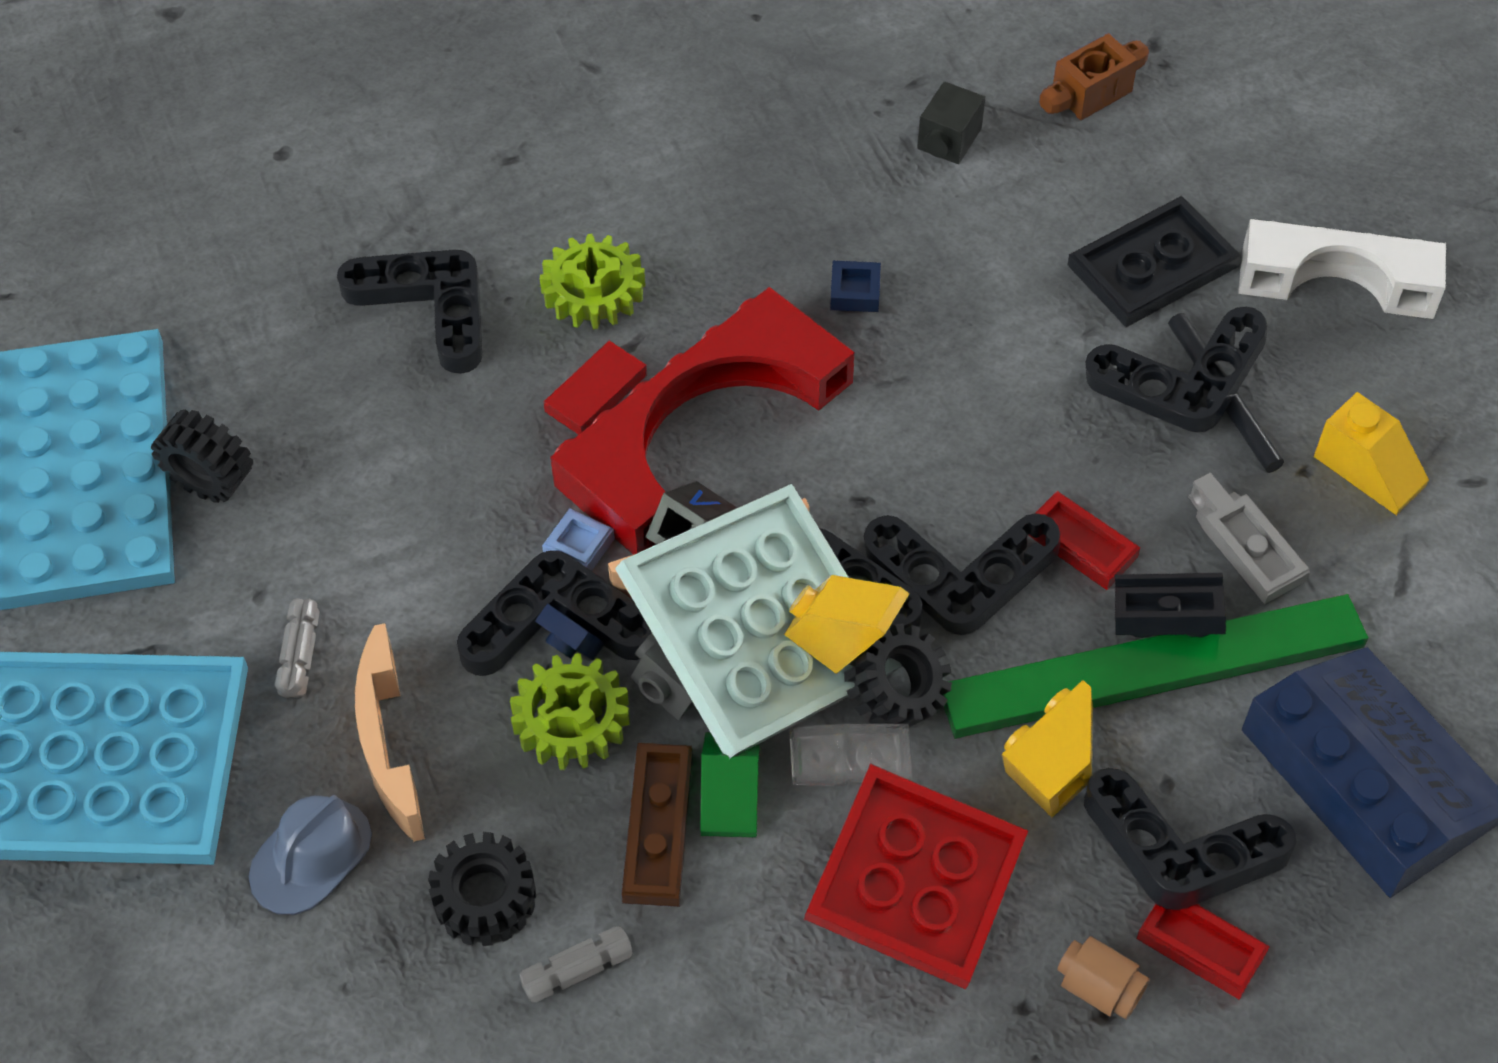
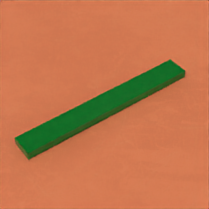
M1349 594L1226 620V634H1209L1204 637L1158 635L948 681L952 682L951 691L942 695L948 699L944 709L954 739L1037 721L1046 714L1044 712L1046 705L1058 692L1065 688L1071 691L1082 680L1091 687L1093 708L1365 648L1368 636Z

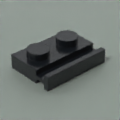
M1223 573L1115 574V635H1132L1138 638H1147L1154 635L1204 637L1209 634H1226Z

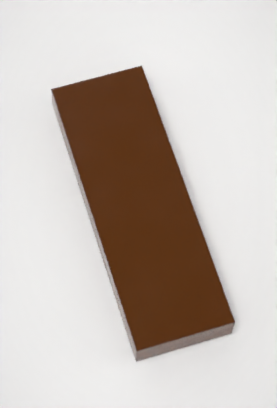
M637 743L622 886L623 904L680 907L693 748L691 745Z

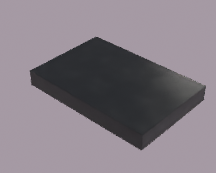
M1180 196L1069 254L1067 265L1125 327H1128L1238 268L1242 255L1183 196Z

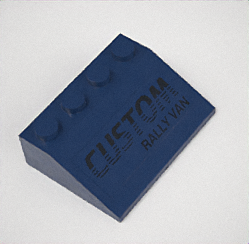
M1368 647L1298 670L1253 698L1242 727V732L1389 898L1498 826L1497 784Z

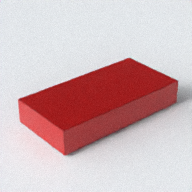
M609 340L543 401L544 410L547 414L579 435L592 425L595 418L601 412L607 409L611 410L647 376V365Z
M1056 491L1035 513L1050 517L1058 525L1060 531L1058 557L1106 590L1115 583V574H1123L1139 556L1141 547L1059 491ZM1030 534L1028 535L1042 546H1046V535L1042 534L1038 538H1034Z
M1155 904L1136 937L1140 942L1238 1000L1242 997L1270 948L1267 944L1198 904L1180 910L1166 909Z

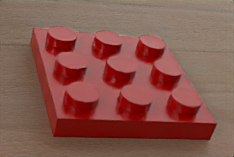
M870 764L808 906L804 920L966 990L1020 855L1028 830Z

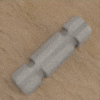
M296 598L289 604L287 619L290 620V623L285 625L279 663L282 664V667L277 670L275 681L278 695L284 698H301L307 690L309 677L306 676V673L310 671L316 637L313 629L318 626L320 614L317 602L312 599L303 600Z
M615 926L600 933V940L596 942L589 938L549 957L550 963L545 966L538 962L522 970L520 980L527 997L531 1002H538L553 995L552 989L557 986L564 990L605 970L603 964L607 962L614 966L629 959L632 956V946L622 927Z

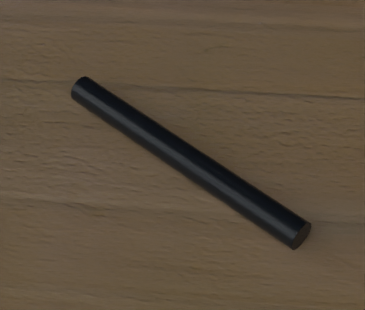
M1185 313L1176 314L1169 320L1168 325L1195 364L1206 344ZM1217 361L1210 364L1207 368L1209 373L1216 377H1227ZM1236 392L1226 409L1227 414L1265 471L1271 473L1278 470L1284 464V460L1239 393Z

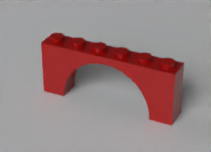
M768 287L757 297L744 301L737 312L721 325H715L708 329L702 339L686 352L673 356L666 367L650 380L637 384L629 396L614 408L601 412L595 418L592 425L578 436L561 443L555 453L550 456L554 486L590 518L613 528L615 539L633 555L655 545L654 542L646 538L663 493L666 492L651 472L646 455L654 433L670 413L686 401L706 392L738 386L762 387L781 391L801 399L819 411L853 383L855 352L771 287Z

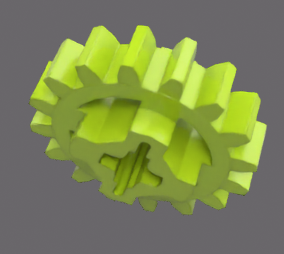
M587 234L586 243L579 244L573 237L569 238V249L564 250L555 246L552 249L553 260H543V274L539 276L545 306L547 309L555 308L556 319L559 321L569 315L572 316L573 327L578 328L584 320H590L593 329H598L600 320L606 318L612 325L618 324L617 314L619 312L631 316L634 313L633 302L643 301V287H646L645 270L641 268V257L638 253L630 255L627 242L617 247L613 246L612 236L607 235L602 243L595 242L593 234ZM592 278L595 280L594 284H591Z
M575 653L571 664L564 665L558 655L552 656V668L545 670L537 663L532 666L534 680L520 678L517 681L520 696L510 698L512 715H514L510 717L514 735H520L522 750L528 752L536 748L538 763L542 765L551 756L557 757L559 770H565L569 760L574 758L578 759L582 768H587L589 765L588 755L594 752L604 760L608 758L607 742L621 744L624 740L622 726L630 724L629 708L626 707L629 705L628 691L626 687H620L619 674L616 670L603 675L602 660L597 658L587 667L583 665L582 657L579 653ZM543 699L545 703L537 708L538 716L534 718L536 707L540 700ZM606 704L605 715L598 724L596 718L602 714V706Z

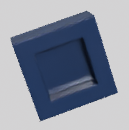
M833 260L830 310L879 312L881 263Z
M546 604L535 622L551 632L545 641L570 659L578 651L594 660L605 642L549 604Z

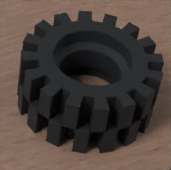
M186 409L180 410L179 413L177 412L151 444V449L154 450L152 452L153 458L160 461L158 466L162 471H169L171 473L169 478L175 483L180 481L184 484V490L189 493L194 490L199 498L206 500L209 497L212 502L219 503L220 500L223 502L228 501L251 471L254 464L253 459L249 458L251 454L249 449L239 446L243 441L237 435L230 436L227 433L229 428L224 424H221L219 427L214 424L213 417L206 414L202 418L199 411L191 410L190 413Z
M904 624L891 626L884 636L848 664L853 666V668L844 672L845 681L854 682L855 687L847 690L849 699L851 700L858 696L862 702L855 708L861 716L871 712L872 715L868 722L874 726L885 722L884 730L893 731L899 727L902 730L938 713L936 710L944 707L948 700L942 695L951 691L952 682L944 681L942 678L951 674L950 664L940 665L938 659L946 655L943 648L931 649L930 645L935 638L929 633L918 638L919 627L911 625L904 629ZM888 658L898 661L908 673L911 691L906 697L897 693L887 679L885 664Z
M483 832V842L475 843L473 833L464 835L466 846L459 848L453 840L446 846L448 857L446 858L438 854L435 858L434 865L436 871H430L428 878L431 888L429 893L436 917L440 925H445L446 932L450 936L455 938L460 933L463 943L472 946L474 938L480 937L482 946L493 945L492 935L500 934L502 942L512 938L510 932L512 926L521 931L527 924L525 914L532 916L535 909L533 898H537L530 860L527 861L525 851L519 845L513 849L510 838L502 835L499 843H495L493 832ZM483 872L499 875L505 882V888L501 897L495 902L484 906H473L462 898V886L471 876Z

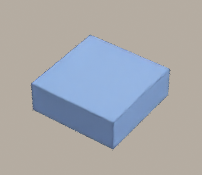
M569 508L542 545L543 552L550 550L563 552L592 571L614 541V529Z

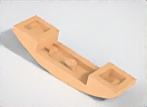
M384 623L374 625L361 655L355 686L356 723L364 756L382 803L401 830L413 841L424 840L425 836L417 790L410 765L390 768L379 700L400 696L393 650L386 624Z

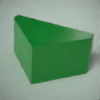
M705 732L701 758V836L757 838L760 744L729 758V755L722 753L711 732Z

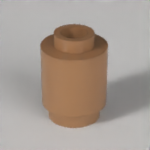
M1092 936L1084 944L1074 940L1057 968V971L1065 975L1061 984L1062 988L1109 1017L1116 1013L1126 1020L1134 1011L1150 982V978L1139 972L1140 965Z

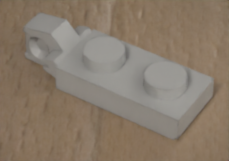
M1211 472L1193 482L1194 485L1188 498L1197 509L1196 518L1201 528L1264 605L1307 581L1310 574L1308 566L1247 494L1239 496L1236 492L1228 494Z

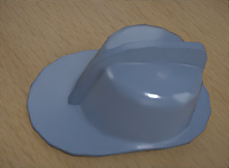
M336 795L330 797H306L290 805L282 815L279 827L263 843L252 860L248 878L253 896L262 907L276 914L296 915L313 909L329 896L368 852L372 837L368 818L358 807L341 800Z

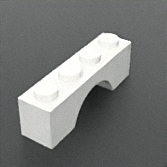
M1250 219L1241 253L1239 294L1287 300L1294 289L1308 280L1318 277H1339L1356 282L1369 290L1379 301L1384 313L1434 319L1446 288V243L1255 219Z

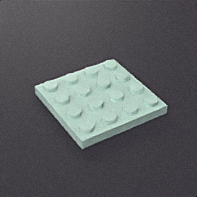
M792 484L622 560L615 568L722 753L729 755V758L764 742L849 697L847 690L855 687L854 682H846L844 679V672L853 668V666L847 665L835 674L784 635L795 618L789 612V609L806 586L810 585L816 589L831 575L849 578ZM888 658L885 664L886 676L894 673L902 665L898 661Z

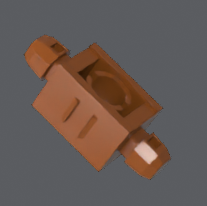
M1108 33L1056 61L1053 83L1043 89L1040 94L1039 103L1041 108L1048 114H1055L1070 109L1081 121L1128 95L1133 90L1136 70L1144 66L1148 60V47L1140 40L1130 41L1122 45Z

